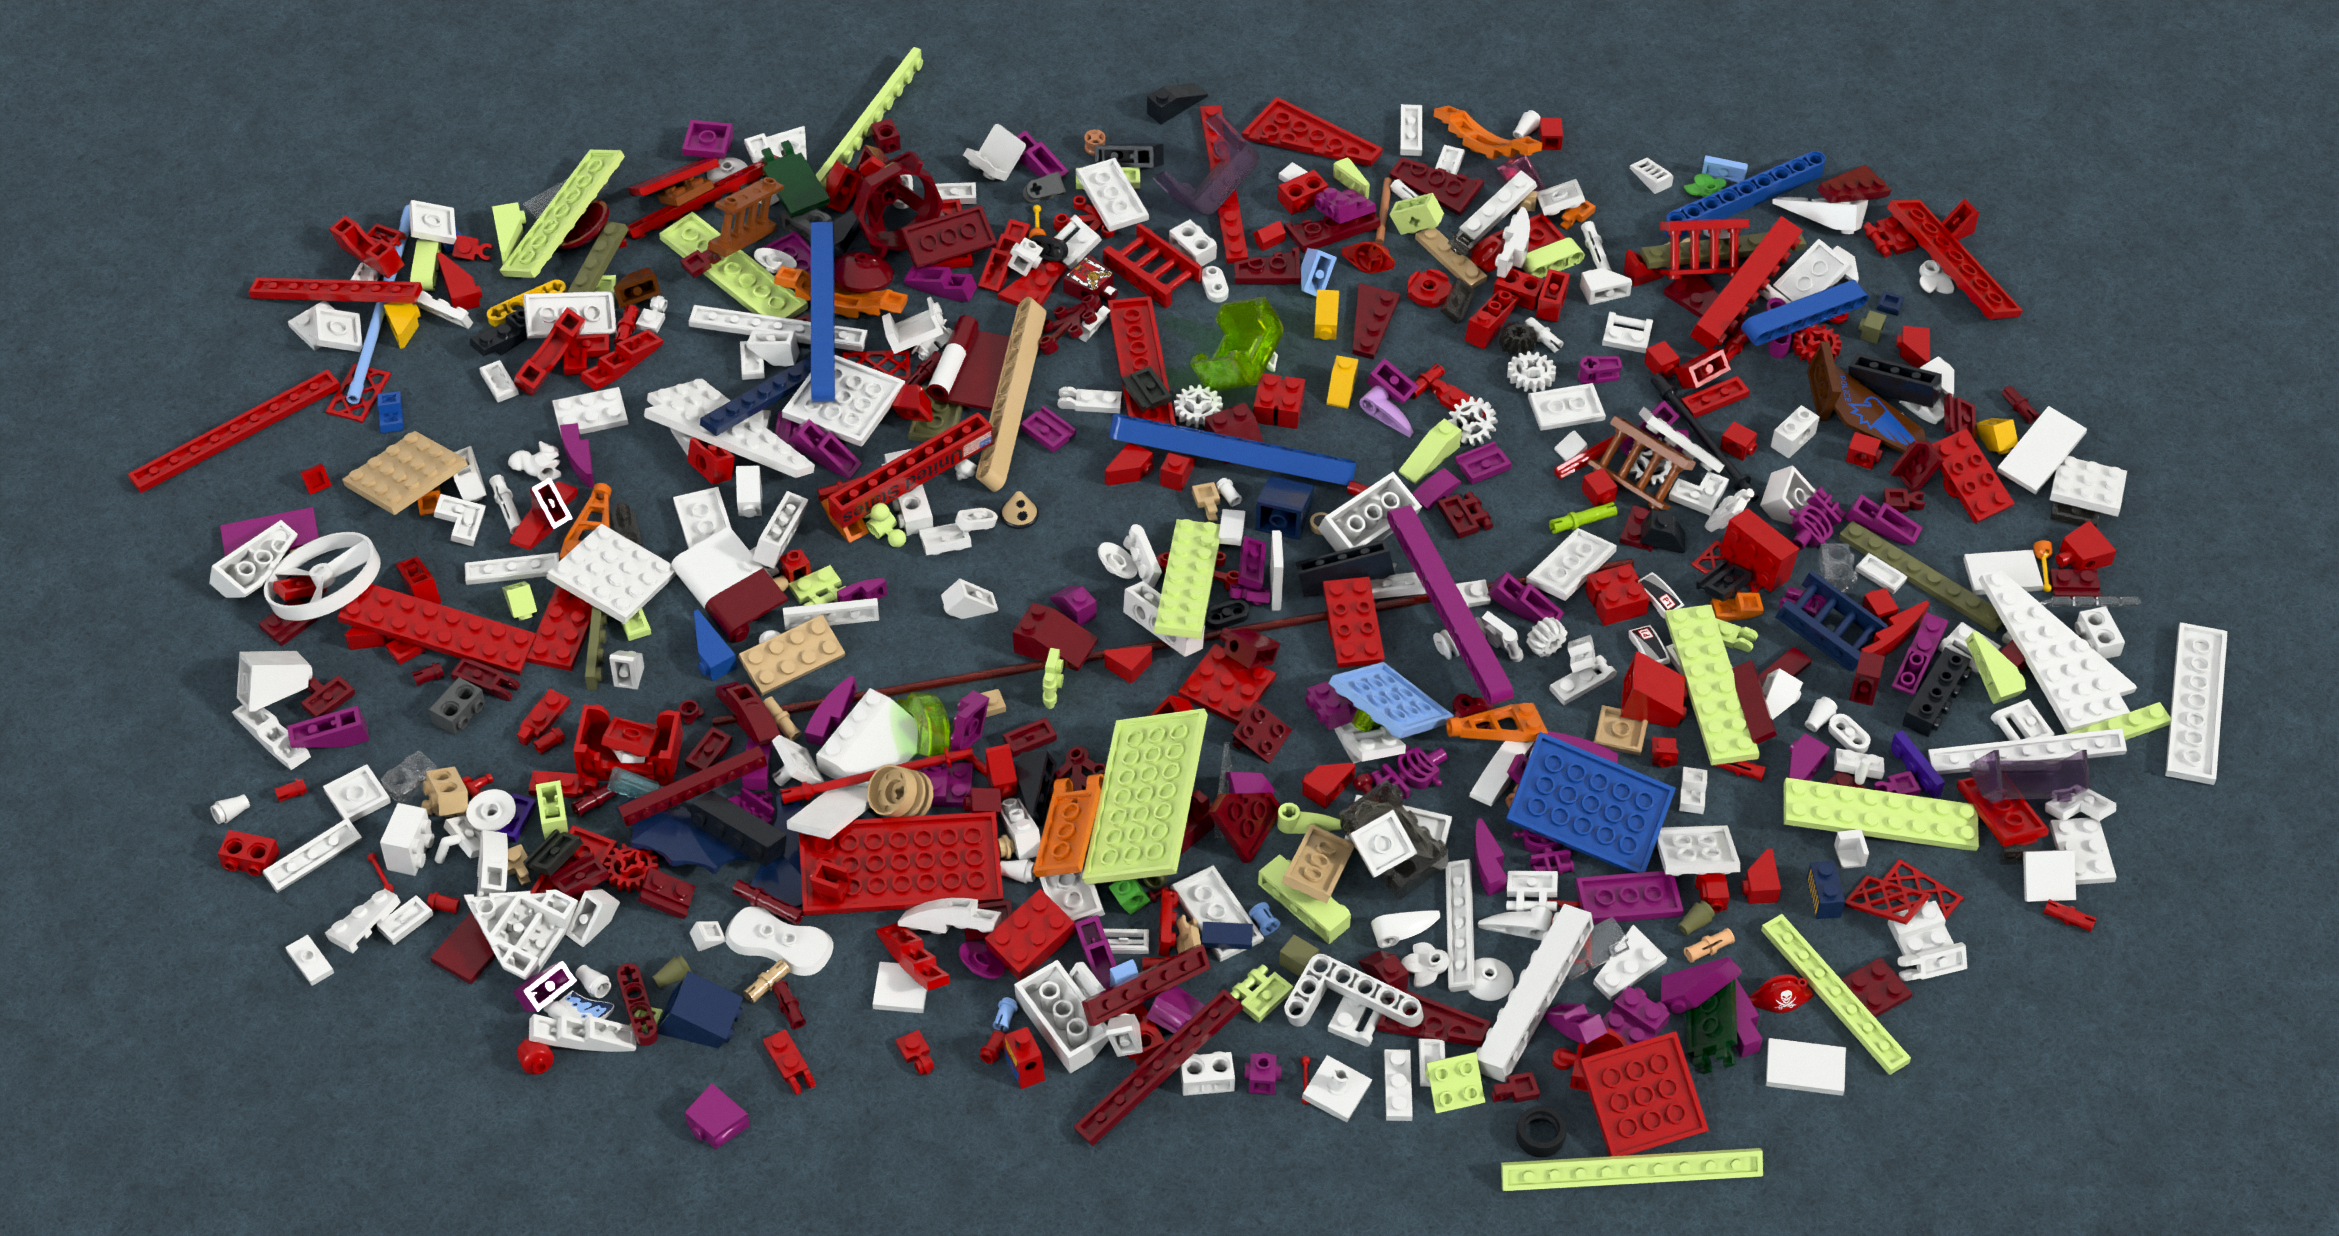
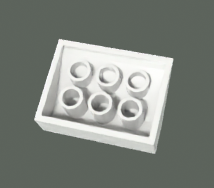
M870 688L816 754L817 768L819 772L833 779H839L877 770L883 765H898L910 762L932 735V732L891 698ZM869 781L855 785L868 788Z

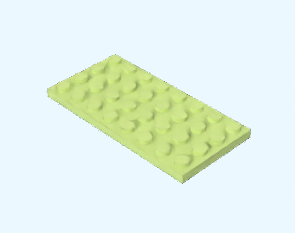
M1204 708L1116 720L1082 877L1086 885L1177 873L1208 716Z

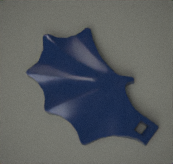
M782 794L775 795L777 819L774 827L787 834L785 854L766 867L760 864V868L750 885L756 888L761 887L765 889L766 893L798 908L803 905L799 832L787 829V820L801 811L803 807L799 801L790 802L793 805L782 806L784 804Z
M632 797L623 804L635 800L636 798ZM680 805L678 810H664L631 825L633 827L631 848L656 851L673 867L683 864H696L706 868L712 874H716L725 863L735 860H750V857L690 822L691 813L688 812L684 805Z

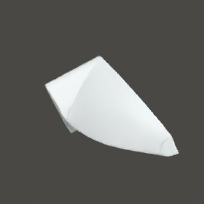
M1534 907L1531 911L1506 912L1480 920L1478 928L1542 940L1544 932L1550 929L1553 914L1544 907Z
M1404 912L1382 915L1372 920L1371 926L1378 946L1380 948L1394 946L1399 940L1423 932L1440 918V912Z

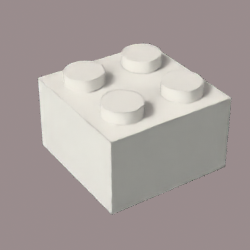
M401 803L397 804L380 841L387 870L416 876L418 869L424 866L427 848H431L434 843L431 820L428 819L425 808Z

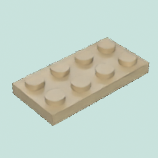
M822 614L739 653L738 658L759 694L763 696L844 657L845 652Z
M1310 824L1281 883L1288 885L1294 890L1301 891L1315 900L1327 903L1355 844Z

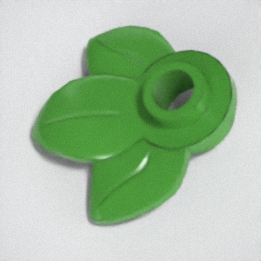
M1700 173L1694 177L1695 183L1683 186L1687 193L1701 195L1704 198L1724 189L1726 181L1723 178L1713 179L1709 174Z

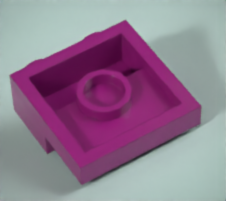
M690 120L682 148L683 155L725 159L727 150L730 151L734 136L733 125L731 123Z
M1326 188L1323 192L1316 194L1315 206L1317 210L1339 224L1376 212V204L1353 189L1340 192L1335 188Z
M1328 681L1306 689L1305 702L1307 707L1313 709L1318 721L1324 723L1329 731L1369 716L1365 711L1357 709L1348 698L1339 695L1335 688L1328 684Z
M973 690L966 697L960 699L957 705L959 711L953 721L954 732L949 741L951 744L950 752L970 748L980 739L989 697Z
M951 762L952 768H948L946 763L918 770L925 773L931 780L933 786L932 807H963L964 796H967L972 788L973 763Z
M1628 986L1614 1001L1613 1008L1602 1021L1605 1028L1614 1030L1630 1045L1656 1037L1668 1024L1670 1013L1662 1002L1657 1001L1654 1003L1648 999L1646 992L1641 988L1633 989Z

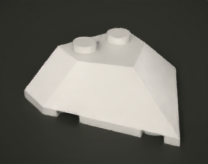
M546 890V893L530 894V891L489 893V896L474 897V894L464 895L469 908L502 968L524 980L540 972L564 937L578 904V900L558 890Z

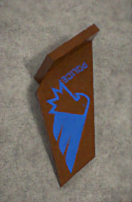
M1820 342L1807 370L1819 421H1827L1834 409L1846 427L1863 435L1880 439L1882 444L1902 453H1905L1909 444L1915 440L1927 441L1922 427L1835 365L1830 342Z

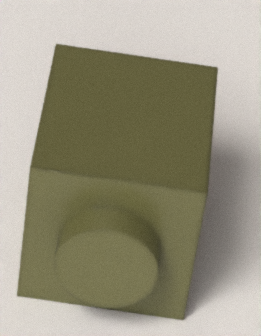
M1293 935L1280 950L1279 965L1301 977L1310 959L1319 954V949Z

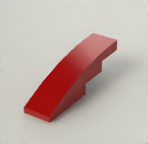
M1009 219L1004 234L1001 233L996 248H992L978 288L997 293L1000 292L1012 270L1011 267L1007 266L1013 256L1010 254V251L1016 242L1020 244L1025 237L1027 238L1031 229L1030 224Z
M645 330L616 343L615 351L598 359L597 366L581 372L580 380L596 391L622 377L656 351L663 344L664 340L650 330Z
M559 481L554 484L565 505L577 496L578 488ZM531 508L510 538V544L531 550L547 537L553 529L532 512Z
M1926 600L1890 617L1887 623L1888 627L1875 633L1873 644L1862 648L1861 651L1886 657L1916 631L1922 623L1930 603Z
M898 923L876 929V934L894 959L927 991L950 984L949 974L936 965V957L923 948L922 938L907 928L898 926Z

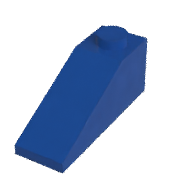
M698 609L695 610L694 618L700 661L698 668L704 676L708 675L712 681H715L737 669L736 656Z

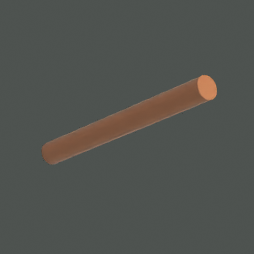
M1389 177L1385 178L1383 183L1378 217L1381 220V226L1377 228L1375 242L1380 244L1384 243L1391 194L1390 186L1392 179Z

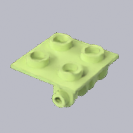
M1476 1052L1426 1063L1427 1068L1424 1071L1426 1078L1430 1080L1436 1113L1485 1103Z

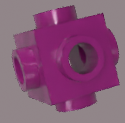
M1265 1052L1251 1053L1250 1063H1245L1244 1079H1249L1250 1094L1275 1095V1081L1281 1080V1065H1276L1277 1055Z

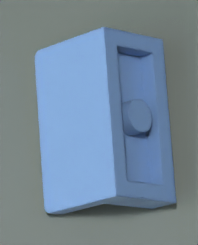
M1705 156L1702 173L1709 174L1712 178H1723L1727 181L1739 183L1745 180L1748 164Z

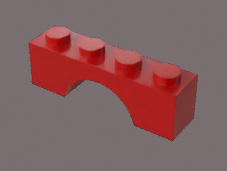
M346 215L329 228L340 248L389 279L404 266L394 246L383 239L377 243L374 242L357 222Z
M567 307L555 322L549 335L537 352L525 362L516 374L514 384L527 394L533 396L584 329L586 320Z

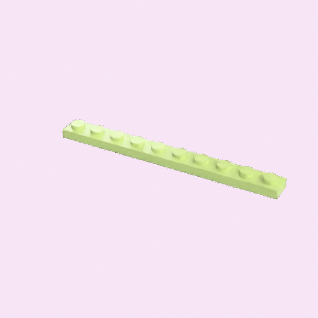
M912 48L818 171L816 177L825 191L826 179L836 160L844 164L851 162L854 152L860 150L864 139L872 134L871 124L882 120L883 114L886 110L891 109L895 98L900 97L905 85L912 81L914 73L922 68L921 49Z
M1761 1148L1501 1163L1503 1191L1763 1176V1151Z

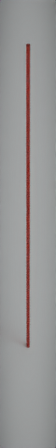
M1632 558L1606 562L1595 573L1630 563L1634 567V562ZM1526 577L1515 578L1523 586L1527 585ZM1494 582L1486 583L1488 592L1491 589ZM1427 594L1375 602L1374 604L1376 612L1430 603L1431 600ZM1327 611L1231 627L1229 629L1249 628L1256 632H1263L1328 620ZM1223 629L1204 632L1203 642L1219 639ZM1162 640L1104 650L1152 646V651L1171 648V646ZM1104 650L1092 651L1085 662L1104 659ZM1035 661L873 690L888 697L1044 670L1046 662ZM867 691L856 692L852 703L859 702ZM825 698L780 705V707L789 714L817 709ZM728 714L712 717L713 727L737 723V715Z

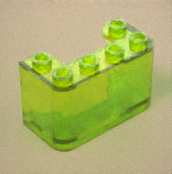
M1265 296L1221 304L1216 315V322L1225 335L1212 358L1208 359L1205 354L1198 353L1195 354L1190 362V366L1204 387H1210V392L1258 384L1283 335V324Z

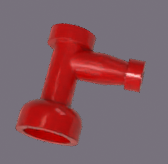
M488 773L474 781L469 776L462 778L468 794L473 799L476 795L483 792L478 789L487 783L493 782V777Z

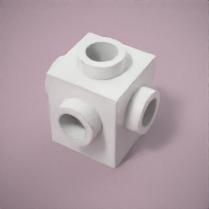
M1025 237L1020 244L1016 242L1010 251V254L1013 256L1007 266L1026 277L1032 267L1037 269L1043 258L1040 257L1043 248Z

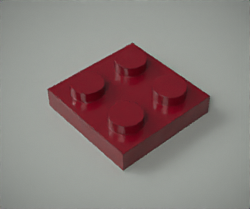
M1882 957L1841 979L1875 1018L1912 997V992Z

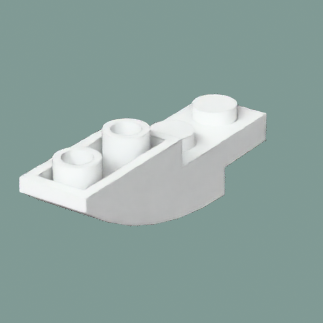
M1524 207L1520 208L1517 215L1514 214L1512 216L1510 226H1506L1504 229L1503 239H1505V245L1502 254L1499 253L1495 261V266L1498 267L1497 276L1505 278L1512 266L1521 268L1528 251L1530 221Z
M488 830L481 831L477 870V897L489 896V893L506 892L508 867L507 833Z
M937 899L906 910L898 920V926L906 927L909 930L922 929L934 934L946 933L951 925L959 929L972 928L987 933L992 932L998 927L1001 922L1002 912L978 909V899Z

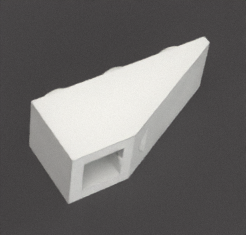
M1019 798L1004 800L1001 803L1000 818L1008 838L1014 842V853L1019 860L1036 857L1041 841L1038 827Z

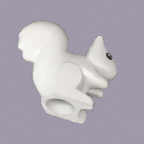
M540 441V452L531 455L528 451L520 450L509 457L508 465L513 470H525L527 474L535 476L541 481L550 477L552 480L561 477V472L555 469L560 464V460L554 459L559 456V450L553 445Z

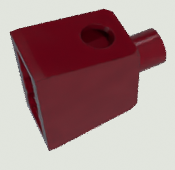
M1226 627L1221 631L1219 637L1221 641L1226 643L1223 649L1224 653L1249 669L1272 665L1280 646L1279 642L1249 628L1231 630Z

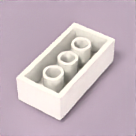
M1392 472L1325 516L1318 530L1334 550L1338 552L1382 541L1391 535L1393 531L1388 523L1387 511L1410 504L1416 514H1418L1422 506L1397 475Z

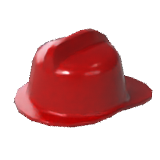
M1495 235L1484 238L1472 250L1470 255L1471 261L1486 272L1494 271L1498 268L1495 266L1497 255L1503 252L1502 241Z

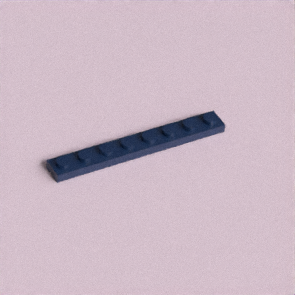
M811 356L701 417L700 426L718 436L795 392L811 373Z

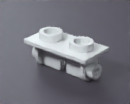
M942 325L944 334L915 345L911 354L913 355L917 351L919 353L918 357L922 361L928 359L933 351L939 350L934 343L942 348L948 342L952 330Z

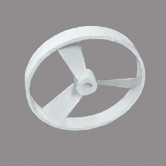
M341 532L320 537L294 550L277 564L265 582V598L273 612L286 620H308L329 614L353 601L369 587L380 569V556L371 540L360 533ZM352 547L329 563L315 565L310 571L298 569L302 564L323 553L339 548ZM366 563L362 571L351 582L335 593L322 598V590L332 585L336 577ZM289 575L310 576L316 586V590L310 603L294 606L281 605L274 602L276 592L273 590V582L284 580Z

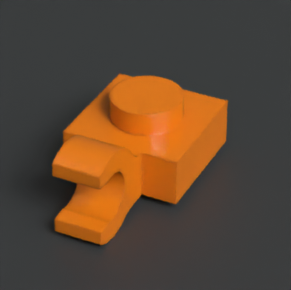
M1585 200L1584 203H1581L1576 208H1566L1565 213L1561 217L1564 221L1560 224V227L1567 230L1576 220L1582 223L1595 213L1596 206Z

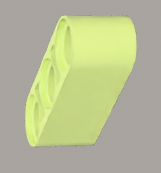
M1565 238L1527 253L1522 268L1527 274L1543 278L1547 275L1549 269L1561 271L1574 266V263L1579 264L1584 259L1585 254L1572 238Z
M417 239L410 282H421L422 291H435L433 286H436L438 275L436 270L439 269L437 253L441 252V242Z

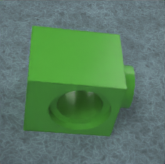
M1136 879L1116 881L1109 886L1120 905L1130 915L1151 901Z

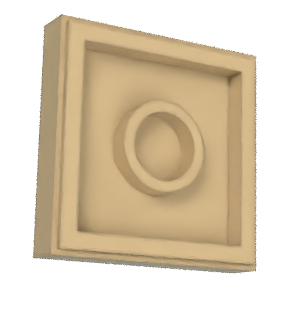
M1602 705L1594 742L1610 750L1641 756L1648 721L1620 717L1621 709Z

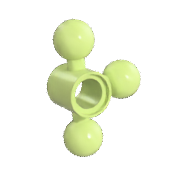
M884 503L875 504L871 509V513L863 517L870 518L866 522L868 530L877 539L887 534L888 542L893 547L903 546L906 542V535L900 529H893L897 525V521L889 511L888 506Z

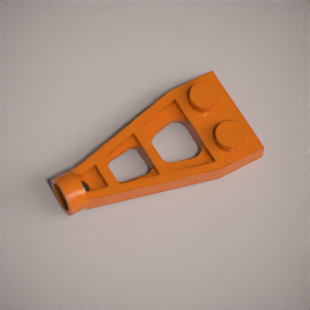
M596 483L594 485L591 497L564 539L559 557L560 560L582 542L579 540V537L584 530L594 531L600 524L610 528L609 498L612 489L607 484ZM591 512L603 513L602 522L587 521Z
M1534 703L1511 704L1460 719L1459 717L1447 718L1446 721L1449 737L1459 736L1460 738L1533 742L1536 740L1539 732L1548 735V731ZM1513 718L1517 730L1502 729L1498 720ZM1489 722L1491 729H1480L1476 727V724Z

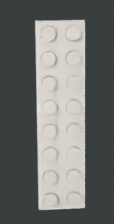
M2181 622L2179 624L2165 776L2210 785L2215 784L2227 631Z

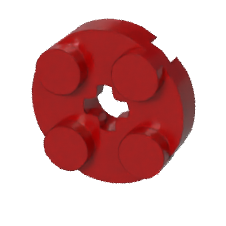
M1427 269L1426 272L1420 273V270L1416 271L1408 280V297L1419 305L1437 308L1450 297L1451 284L1448 282L1449 278L1443 272L1435 269Z

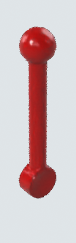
M375 853L368 854L367 859L373 863L384 884V889L393 892L394 887L388 883L377 862V855Z
M1303 1056L1300 1060L1303 1065L1304 1091L1309 1085L1308 1065L1310 1064V1058L1308 1056ZM1301 1099L1303 1104H1310L1308 1101Z

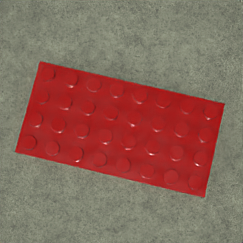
M996 811L853 820L830 839L799 832L803 916L903 910L928 901L946 898L978 899V904L1003 901ZM820 860L848 868L851 885L841 903L833 897L813 891L811 882L809 881L810 873L814 867L817 868Z

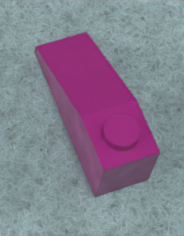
M358 705L287 726L291 748L349 747L369 741L367 723Z
M1806 733L1799 740L1795 739L1789 748L1791 756L1788 778L1810 781L1826 762L1830 747Z
M1725 957L1662 976L1661 1002L1673 1014L1697 1008L1741 974V969L1730 957Z

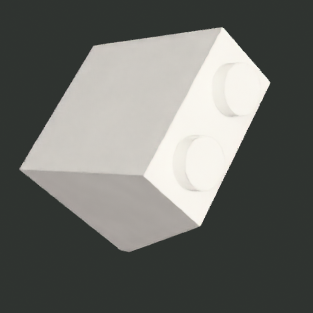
M297 651L240 652L237 699L249 712L259 710L308 688V681L312 678V667Z

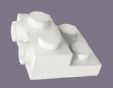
M1927 900L1907 925L1888 920V926L1903 956L1908 954L1916 955L1918 952L1954 944L1945 927L1946 920L1936 900L1932 902ZM1908 909L1893 914L1904 917L1907 914Z

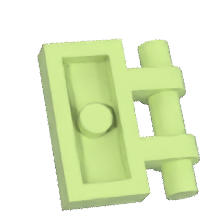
M831 565L789 583V589L800 604L809 600L803 606L826 604L832 601L834 603L838 602L837 591L846 587L837 588L842 586V583Z
M1050 648L1043 678V703L1048 709L1054 708L1057 702V688H1062L1064 674H1061L1064 661L1060 659V649Z
M1263 964L1257 969H1252L1248 973V977L1242 983H1237L1230 993L1237 1000L1239 998L1244 999L1241 1002L1242 1010L1258 1023L1293 991V986L1276 972L1267 978L1265 975L1269 970ZM1254 985H1259L1253 992L1250 990Z

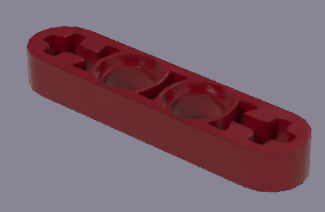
M625 963L618 968L617 979L632 1031L639 1045L650 1046L658 1039L656 1022L638 966L632 963ZM630 973L633 982L628 983V979L625 974ZM633 991L641 993L637 998L628 997V994ZM638 1010L647 1012L643 1017H635L633 1015ZM646 1024L648 1035H644L642 1025Z

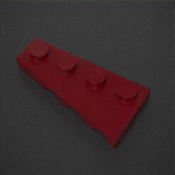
M1403 157L1399 159L1389 172L1390 178L1401 180L1408 188L1421 195L1433 193L1439 205L1461 216L1484 186V180H1473L1467 178V175L1460 173L1455 175L1446 172L1442 168L1427 167V164Z
M1699 274L1681 275V279L1673 281L1663 292V295L1700 319L1719 296ZM1738 316L1736 320L1739 322L1732 332H1726L1728 337L1733 338L1745 322L1743 318Z
M1397 987V989L1419 1000L1424 1016L1422 1022L1416 1027H1409L1382 1015L1377 1024V1031L1438 1039L1478 1047L1482 1046L1487 1031L1491 1028V1022L1400 987ZM1391 998L1389 1004L1393 1003L1395 999ZM1410 1008L1405 1014L1410 1016L1415 1014L1417 1010Z

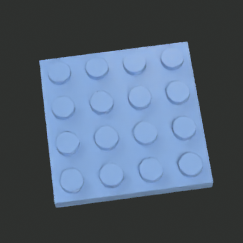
M1384 662L1333 675L1328 683L1335 688L1339 695L1352 701L1357 709L1365 711L1374 722L1382 724L1396 738L1401 739L1446 725L1447 718L1454 717L1453 714Z

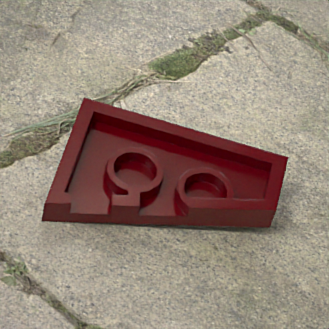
M1299 247L1292 248L1291 252L1283 254L1281 251L1275 252L1273 256L1266 258L1258 256L1235 262V284H1300Z

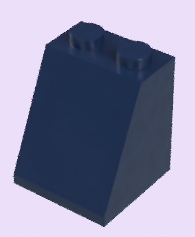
M1269 476L1256 502L1255 530L1272 534V531L1280 530L1283 537L1300 540L1313 502L1314 485Z
M688 971L672 991L658 1024L657 1032L660 1035L719 1049L724 1042L728 1043L734 1033V1029L731 1026L733 1021L737 1022L743 1008L739 1006L743 997Z

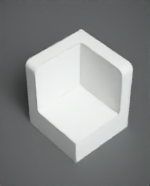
M1862 829L1837 832L1834 846L1841 868L1866 866L1869 851Z

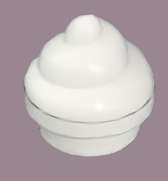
M968 459L956 464L957 480L973 477L976 474L975 469L977 465Z

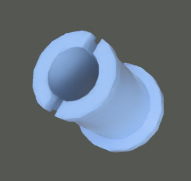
M1005 997L1002 1001H999V1010L993 1022L995 1029L1001 1030L1003 1026V1031H1008L1013 1014L1018 1010L1017 1002L1014 999Z

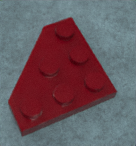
M1272 792L1219 794L1208 813L1240 860L1244 863H1251L1278 818L1280 804Z

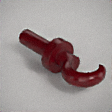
M1167 885L1155 892L1149 891V899L1155 903L1157 901L1156 898L1161 896L1162 889L1169 890Z

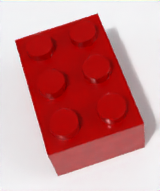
M1747 508L1729 520L1719 552L1732 561V563L1752 572V578L1769 592H1773L1790 579L1800 548Z
M1039 889L985 937L986 947L1021 981L1028 977L1076 933L1075 922L1047 894Z

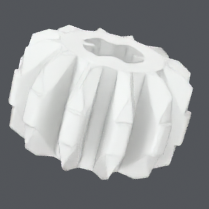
M1545 617L1542 621H1538L1536 626L1532 627V631L1527 634L1526 642L1536 655L1549 657L1551 653H1556V650L1562 647L1561 644L1566 641L1567 631L1554 617Z

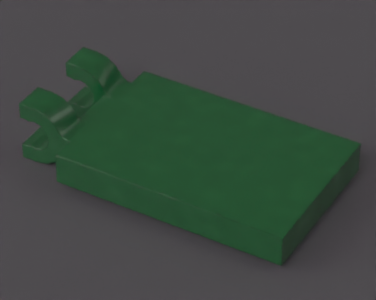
M789 140L781 142V147L783 148L781 154L783 157L774 159V155L769 147L761 150L764 156L762 162L765 165L762 167V173L765 177L773 178L776 182L784 185V189L775 194L790 218L830 204V197L803 154H795Z
M1734 979L1697 1008L1686 1011L1687 1054L1693 1058L1694 1067L1700 1066L1702 1074L1712 1072V1064L1709 1058L1711 1055H1715L1718 1061L1723 1059V1066L1725 1068L1735 1065L1734 1055L1731 1050V1046L1737 1045L1736 980Z

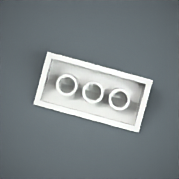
M1058 960L1014 984L1016 1001L1069 1073L1091 1062L1109 1041L1106 1033L1107 1025L1104 1022L1096 1026L1088 1025L1081 1003L1086 1000V997Z

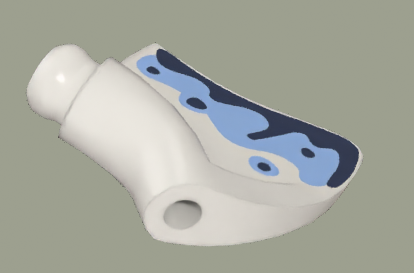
M572 990L560 1001L552 1000L543 1007V1010L553 1019L558 1020L561 1015L586 1021L589 1016L606 1019L614 1011V1005L608 1002L584 998Z

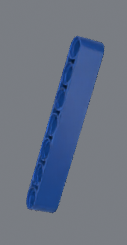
M1851 280L1754 315L1742 324L1741 330L1755 346L1761 345L1856 310L1868 301L1869 295L1856 280Z

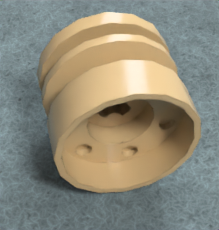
M888 764L877 769L870 778L867 788V799L870 807L876 813L884 816H924L931 807L933 786L925 773Z

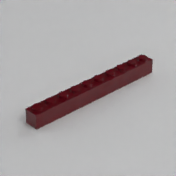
M760 746L754 747L618 806L620 816L626 827L767 766L765 755Z

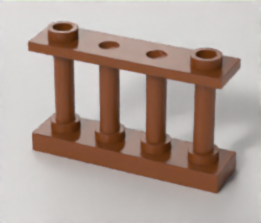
M766 177L715 202V207L725 211L720 236L708 242L707 249L727 257L773 233L777 228V223L768 218L771 196L783 190L784 185L776 182L773 178ZM762 200L759 216L756 217L758 204ZM749 207L747 222L744 223L746 208ZM736 214L734 228L731 229L733 215Z
M1614 416L1610 423L1616 427L1614 438L1601 461L1590 459L1588 464L1594 467L1593 471L1603 468L1613 480L1649 501L1648 506L1657 511L1661 509L1669 510L1671 506L1663 501L1679 472H1683V470L1692 471L1696 462L1623 417ZM1629 435L1635 439L1633 442L1635 444L1619 473L1609 468L1608 465L1623 438ZM1647 446L1653 450V457L1636 485L1626 477L1642 449H1645ZM1666 458L1672 462V468L1656 496L1646 491L1645 488L1660 461Z

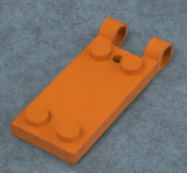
M1103 774L1089 775L1087 777L1086 790L1073 791V784L1070 778L1055 780L1054 791L1033 869L1036 877L1082 872L1104 779Z

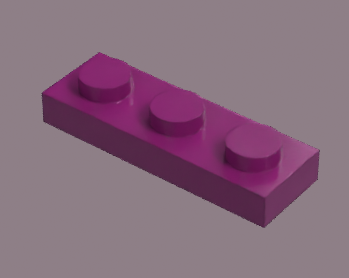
M1244 536L1240 551L1238 584L1260 591L1263 585L1265 542Z

